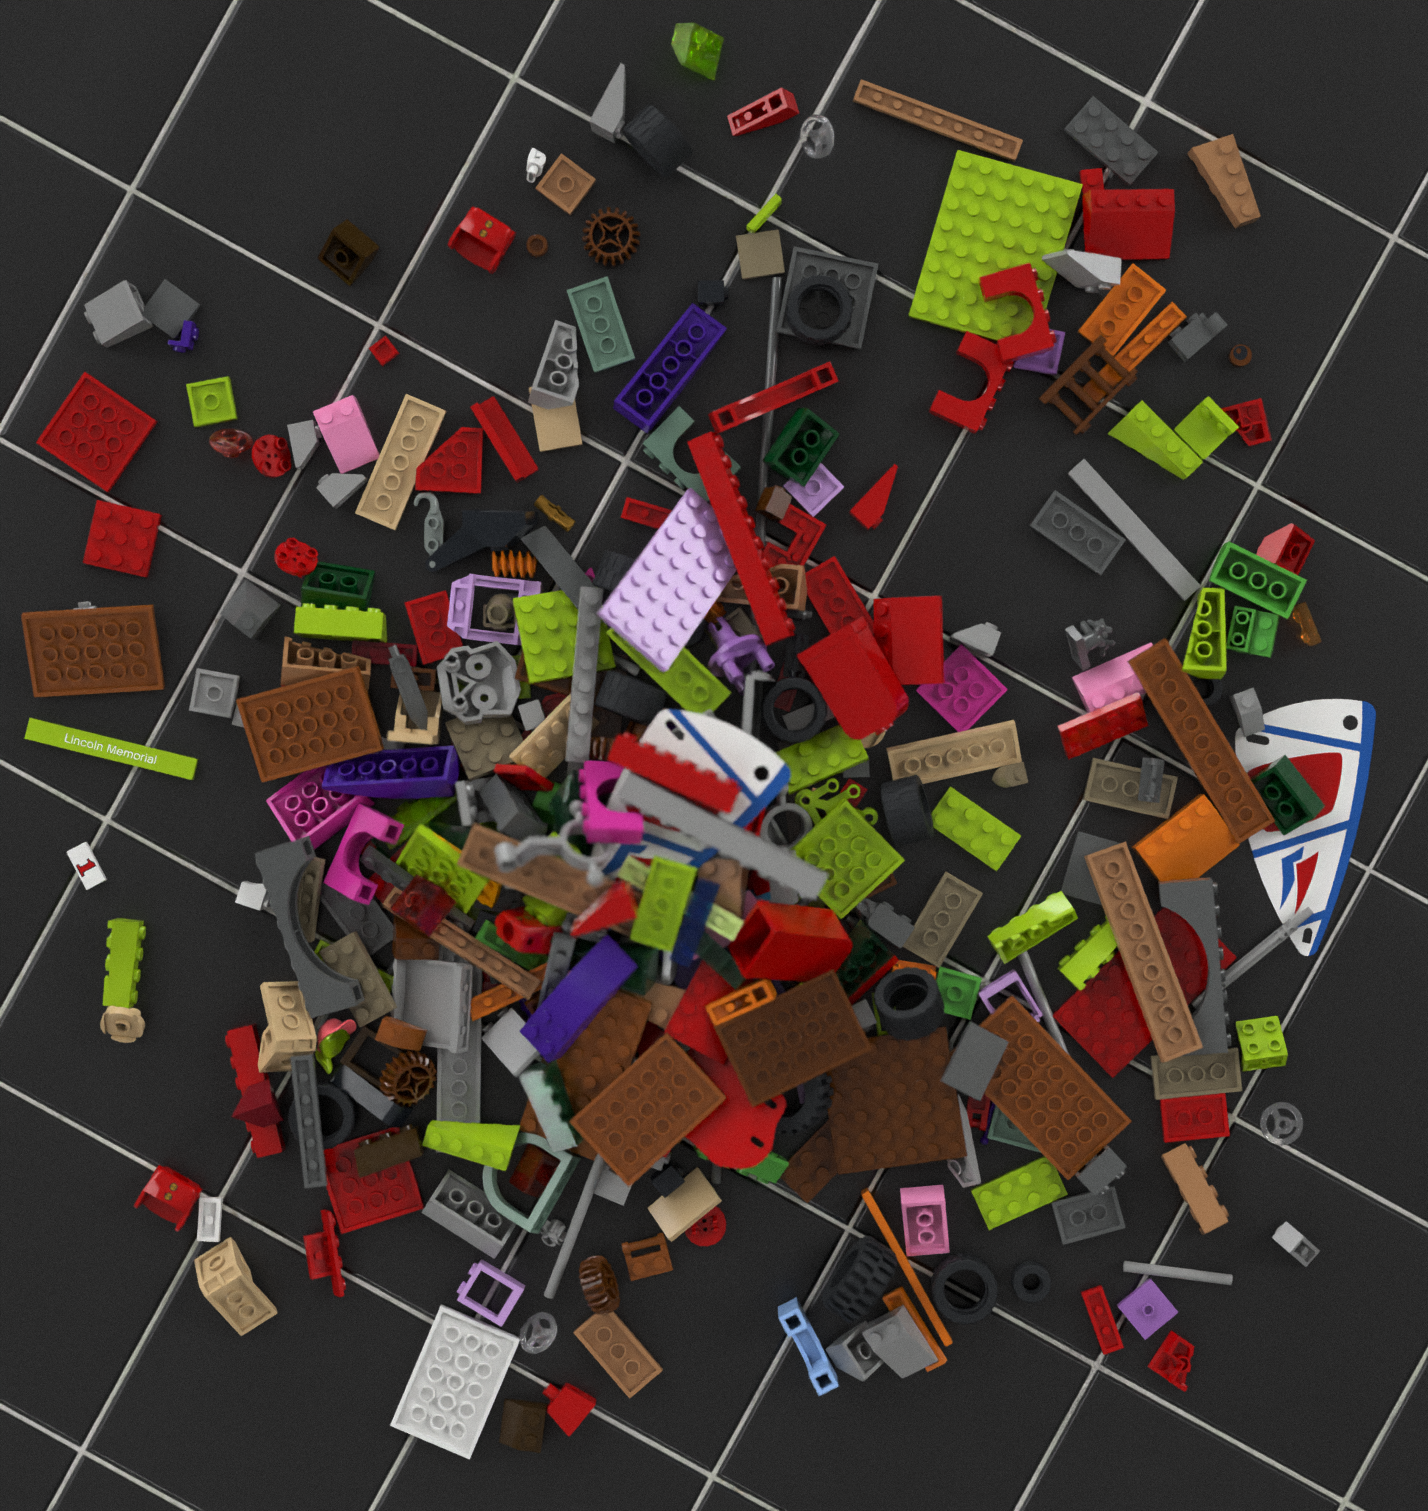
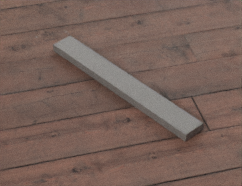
M1085 459L1068 473L1071 479L1183 601L1201 587Z

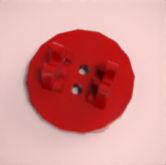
M268 434L259 437L254 442L252 460L258 471L266 477H279L291 469V454L287 441L283 437L279 438Z
M288 538L286 542L281 543L274 554L275 562L281 570L298 576L301 579L304 575L313 572L318 562V551L298 541L296 538Z
M718 1206L711 1209L685 1231L688 1239L698 1246L716 1244L722 1239L726 1231V1219L723 1212Z

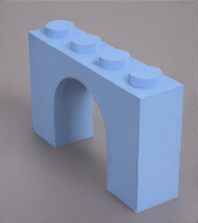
M796 1297L778 1306L779 1320L788 1337L792 1336L806 1363L809 1377L818 1395L820 1396L838 1387L837 1373L798 1298Z

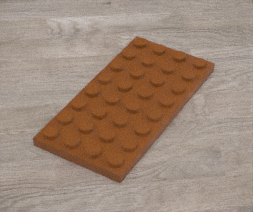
M618 989L561 1058L548 1062L542 1056L519 1130L542 1136L564 1149L595 1160L597 1152L569 1121L632 1064L653 1002Z
M1013 995L1006 999L979 1025V1027L1009 1042L984 1093L1067 1180L1073 1177L1132 1122ZM957 1046L950 1052V1053H951V1058H952V1056H953V1054H954V1052H955Z

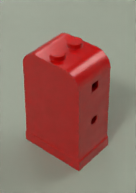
M863 616L797 655L845 734L852 739L860 740L874 732L876 735L883 733L893 726V721L908 709V696L869 630Z
M758 899L736 937L727 947L744 978L808 982L831 970H834L836 973L851 952L853 944L837 915L831 909L775 903Z

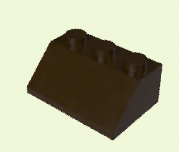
M412 1124L400 1127V1132L392 1134L391 1131L378 1135L379 1139L372 1142L370 1138L358 1142L359 1146L354 1149L359 1178L422 1156L427 1149L425 1146H422L424 1140L419 1126L412 1127Z

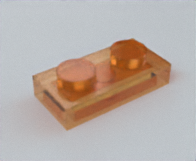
M1306 602L1295 605V611H1292L1296 623L1301 625L1303 631L1300 633L1303 641L1308 643L1309 646L1321 643L1322 641Z

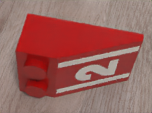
M624 881L613 883L612 887L608 888L573 921L572 937L637 918L638 904L630 881L626 883Z

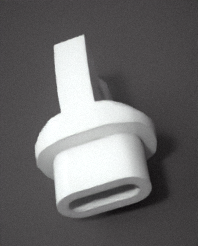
M532 148L529 153L526 168L528 173L526 179L531 183L535 182L536 177L541 175L546 162L545 154L537 151L535 148Z

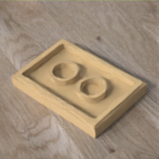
M575 399L571 406L549 410L532 404L540 452L583 445Z
M698 1167L684 1177L685 1182L666 1198L662 1195L648 1207V1210L671 1242L722 1201Z

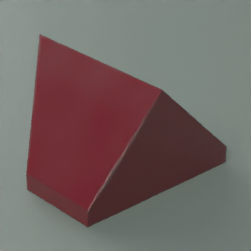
M270 1079L248 1086L231 1117L260 1127H266L283 1121L284 1118Z

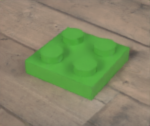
M940 966L936 981L944 1002V1012L971 1020L982 978Z

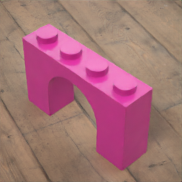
M584 760L583 769H579L578 781L582 783L580 799H584V803L581 806V815L585 816V820H583V833H587V842L640 844L644 831L642 813L611 811L601 805L597 799L603 794L613 793L624 770V767L613 762Z
M358 803L323 883L354 901L369 905L378 885L361 874L359 869L361 851L365 844L374 837L396 845L404 824L374 808Z

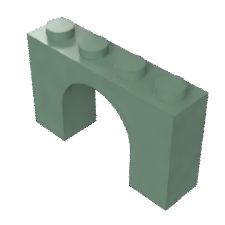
M679 406L643 442L645 447L643 451L650 459L655 457L660 462L658 466L667 475L671 473L676 478L674 482L682 490L685 487L687 489L692 488L708 503L710 500L700 474L683 471L674 460V448L677 442L695 424V421ZM729 456L732 463L730 469L734 476L741 470V467Z

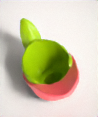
M336 1018L328 1019L318 1030V1046L315 1050V1056L328 1075L333 1069L331 1058L341 1052L345 1042L350 1039V1035L357 1028L356 1023L352 1019L344 1022Z

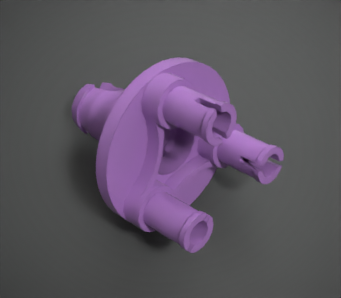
M718 617L717 621L722 628L720 631L717 630L712 622L708 624V631L718 646L717 652L708 663V669L713 676H727L730 683L735 685L739 695L745 694L746 683L743 669L755 659L760 664L763 672L771 670L775 663L767 653V647L759 635L750 634L739 637L724 617Z

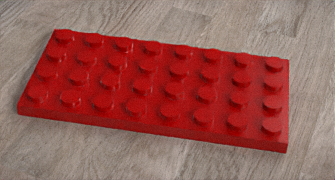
M1162 907L1154 915L1188 1006L1206 988L1208 962L1205 948L1197 932L1183 917L1168 908ZM1218 939V947L1223 948L1224 960H1220V969L1224 968L1225 970L1237 957ZM1119 950L1109 962L1105 963L1098 970L1099 972L1094 978H1090L1084 983L1086 986L1081 991L1078 989L1053 1013L1055 1020L1112 1078L1153 1040Z

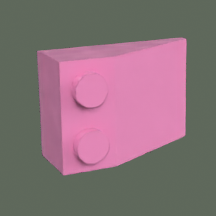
M351 395L313 411L340 474L378 460L380 454L355 396Z
M943 1185L900 1188L906 1255L918 1256L950 1253Z

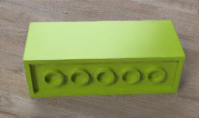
M612 627L606 632L622 650L687 712L702 714L711 709L714 713L731 695V692L684 647L665 672H662Z

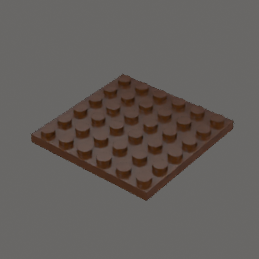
M946 1026L937 1027L928 1036L910 1041L897 1039L889 1034L866 1037L872 1050L826 1072V1075L831 1076L833 1081L829 1083L830 1088H834V1095L829 1097L833 1102L827 1110L838 1175L968 1156L957 1089L940 1081L951 1060Z

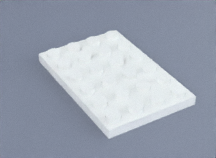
M441 1304L390 1426L470 1459L521 1338Z

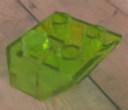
M694 22L676 23L671 45L680 64L706 78L715 79L724 37Z

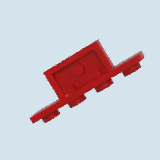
M324 1209L321 1210L324 1231L303 1236L309 1276L313 1280L331 1275L333 1294L337 1297H344L346 1283L344 1278L341 1277L340 1269H342L343 1264L337 1251L339 1239L334 1231L336 1219L330 1210Z

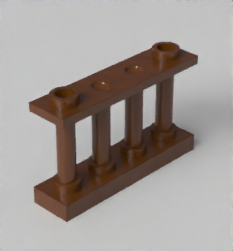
M1102 335L1039 398L1044 404L1047 402L1053 403L1077 426L1073 431L1075 435L1079 432L1084 434L1091 426L1089 421L1125 385L1129 387L1138 378L1135 375L1138 372L1136 368L1129 373L1106 350L1107 347L1104 344L1107 340ZM1094 354L1097 357L1100 356L1124 379L1115 389L1090 366L1091 363L1088 360ZM1078 370L1084 371L1108 395L1100 404L1075 382L1073 375ZM1063 386L1066 389L1069 387L1092 410L1084 421L1059 397L1058 391Z

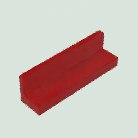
M494 396L481 404L477 402L470 407L517 483L538 471L537 465Z

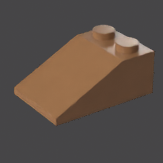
M710 858L699 867L698 895L743 919L749 869L741 866L737 860Z

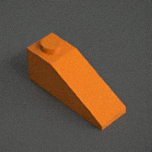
M759 978L706 1006V1009L714 1025L717 1026L774 1000L778 994L771 979Z

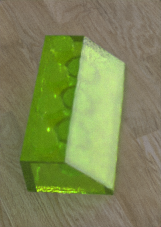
M455 788L454 796L415 798L410 804L406 801L397 808L398 813L391 818L404 824V827L396 845L385 842L390 850L396 849L413 835L420 824L423 826L427 825L458 801L457 789Z

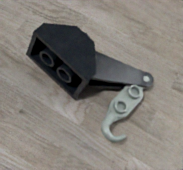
M425 491L419 493L414 499V506H418L422 498H427L430 501V510L424 522V547L430 554V557L425 562V566L430 572L440 571L489 546L490 551L509 550V546L517 545L521 541L520 538L526 536L537 525L538 511L462 510L463 526L444 543V519L439 510L436 496L431 492Z

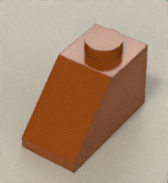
M387 1015L382 1019L375 1040L397 1048L420 1051L428 1030Z

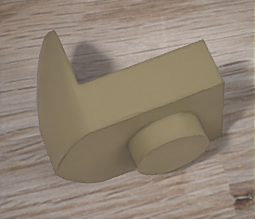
M1024 762L998 768L992 777V781L1003 788L1028 783Z

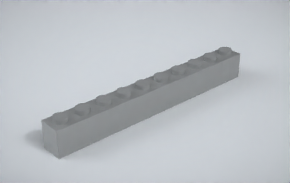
M630 771L617 795L621 798L623 804L629 807L637 806L641 809L640 812L651 818L653 815L661 819V824L669 828L675 826L680 829L679 833L688 838L694 836L700 840L699 843L710 849L713 846L720 850V855L728 859L733 857L739 860L741 866L747 869L752 867L758 870L760 876L768 880L773 878L779 881V886L787 890L792 888L798 891V895L808 901L816 899L828 876V873L636 772Z

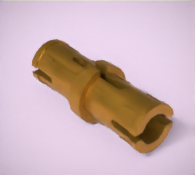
M543 495L534 503V506L545 513L550 521L553 520L566 532L576 522L566 515L560 506H555Z

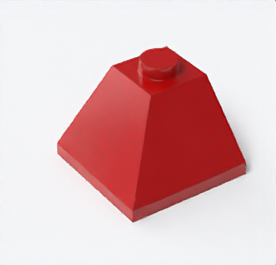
M1290 523L1264 537L1256 555L1299 575L1315 540L1295 524Z

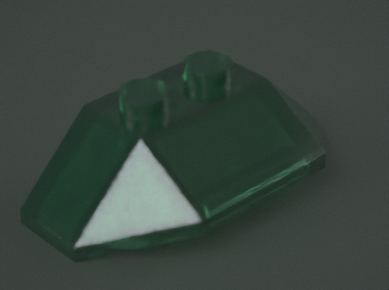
M576 770L570 771L552 797V802H549L550 813L555 816L556 823H553V830L558 835H560L566 823L575 820V817L569 813L570 803L574 800H581ZM575 834L567 838L568 842L579 849L582 856L590 857V842H587V835Z

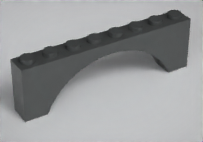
M305 836L255 853L256 865L261 871L263 885L270 897V906L275 912L277 926L282 932L284 947L289 953L291 967L296 973L298 987L303 994L305 1008L309 1012L310 1017L314 1018L350 1008L365 1001L359 981L344 976L327 966L312 950L302 931L298 916L297 898L302 876L310 862L316 857L310 837Z
M1211 877L1158 881L1161 906L1179 914L1194 928L1204 945L1208 962L1206 989L1199 1006L1191 1015L1203 1048L1182 1056L1228 1053L1227 1046H1231V1035L1226 1033V1025H1229L1228 1011L1224 1012V1003H1228L1227 991L1222 990V982H1225L1226 978L1224 968L1220 969V960H1224L1223 948L1218 947V939L1222 938L1221 926L1216 925V917H1220L1219 904L1214 902V896L1218 895L1217 882H1213Z

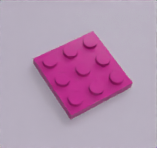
M961 644L944 662V684L920 685L915 691L957 732L968 730L1008 689Z

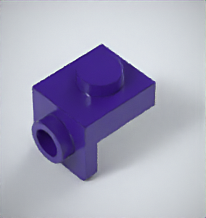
M184 320L181 341L168 340L167 344L173 347V351L186 353V350H193L194 341H197L199 329L196 328L197 325L192 321Z

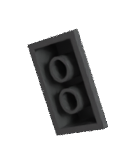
M495 774L479 791L483 798L482 804L490 810L489 816L497 822L498 825L496 827L503 835L506 836L508 834L514 839L543 834L547 831L526 794L499 775Z

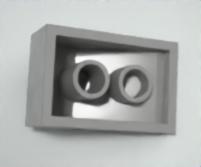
M621 63L590 119L592 132L613 143L616 142L617 138H622L625 125L626 72L625 65Z
M1069 249L1042 256V260L1075 287L1085 289L1087 293H1097L1098 289L1111 290V286L1120 285L1122 258Z
M904 1305L870 1321L862 1331L873 1352L902 1379L938 1361L935 1353Z

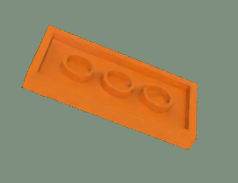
M1132 263L1120 278V285H1116L1111 289L1079 329L1078 333L1091 343L1102 335L1107 340L1104 344L1107 347L1106 350L1114 356L1165 293L1166 289Z

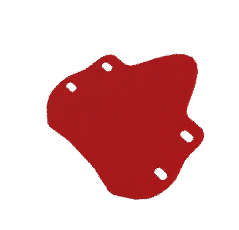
M648 1021L645 1025L637 1049L639 1057L665 1034L657 1027V1024ZM691 1048L687 1054L727 1098L684 1137L690 1140L718 1166L744 1169L758 1165L767 1157L773 1146L775 1127L786 1107L783 1095L779 1094L771 1098L777 1104L775 1109L770 1108L764 1102L752 1107L729 1057L725 1064L722 1065ZM755 1136L760 1139L764 1146L762 1148L757 1147L751 1142V1137Z

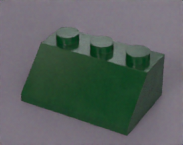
M797 408L762 461L778 474L805 487L840 433L808 408Z
M318 561L315 570L305 576L302 584L301 607L303 603L315 604V608L324 609V605L337 606V610H346V607H358L359 611L367 612L370 605L375 571Z
M1286 755L1272 762L1251 778L1252 783L1275 819L1274 824L1283 835L1312 820L1325 807L1324 803Z

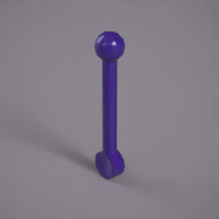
M990 1100L986 1131H984V1135L980 1139L982 1145H986L989 1142L987 1134L993 1109L996 1106L992 1100Z

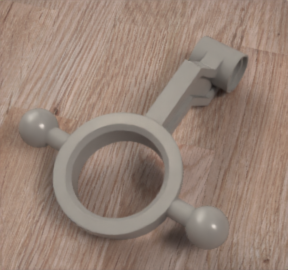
M786 784L776 795L777 803L765 810L760 838L771 843L767 835V827L772 817L782 811H793L801 819V831L798 837L786 845L773 844L777 847L787 846L790 850L813 827L809 814L801 806L786 803L785 794L788 792V784Z
M574 800L569 805V813L575 817V820L569 821L563 826L559 837H528L517 847H514L512 843L504 842L498 844L494 851L498 869L501 872H511L517 867H523L537 855H561L572 867L589 871L586 877L587 883L592 887H599L604 882V874L598 868L611 857L614 843H600L603 853L597 857H584L571 849L567 840L569 836L575 834L587 835V833H583V820L585 818L581 815V806L584 802Z

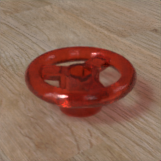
M229 428L214 432L209 438V444L214 450L221 452L223 456L235 458L240 453L251 448L253 439L245 431ZM224 435H234L233 437H232V436H229V437H221V436H224ZM245 439L246 443L239 447V441Z

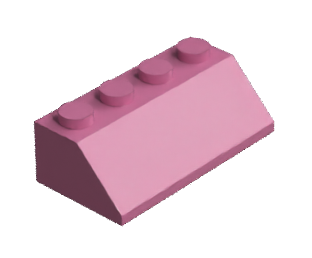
M1152 643L1072 677L1087 713L1138 692L1140 695L1146 693L1127 661L1153 646Z

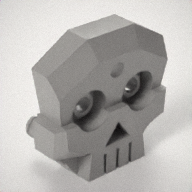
M498 641L471 649L469 646L451 648L445 659L437 666L443 710L456 716L465 725L482 723L483 718L511 717L521 692L520 682L514 679L517 670L516 661ZM480 664L483 668L477 671L474 668L475 665ZM457 682L466 686L460 693ZM487 696L488 701L482 702L480 697Z

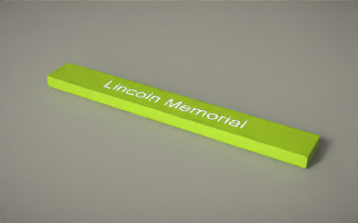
M29 718L24 738L189 780H194L198 763L196 758L34 718Z

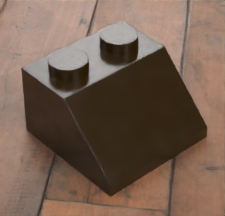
M346 219L332 229L317 259L346 284L351 286L373 261L380 247Z
M505 1398L499 1442L517 1450L541 1453L547 1403Z

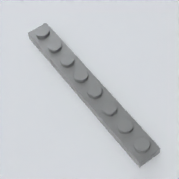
M580 587L565 758L567 762L584 763V760L589 761L601 621L597 614L602 608L603 588Z

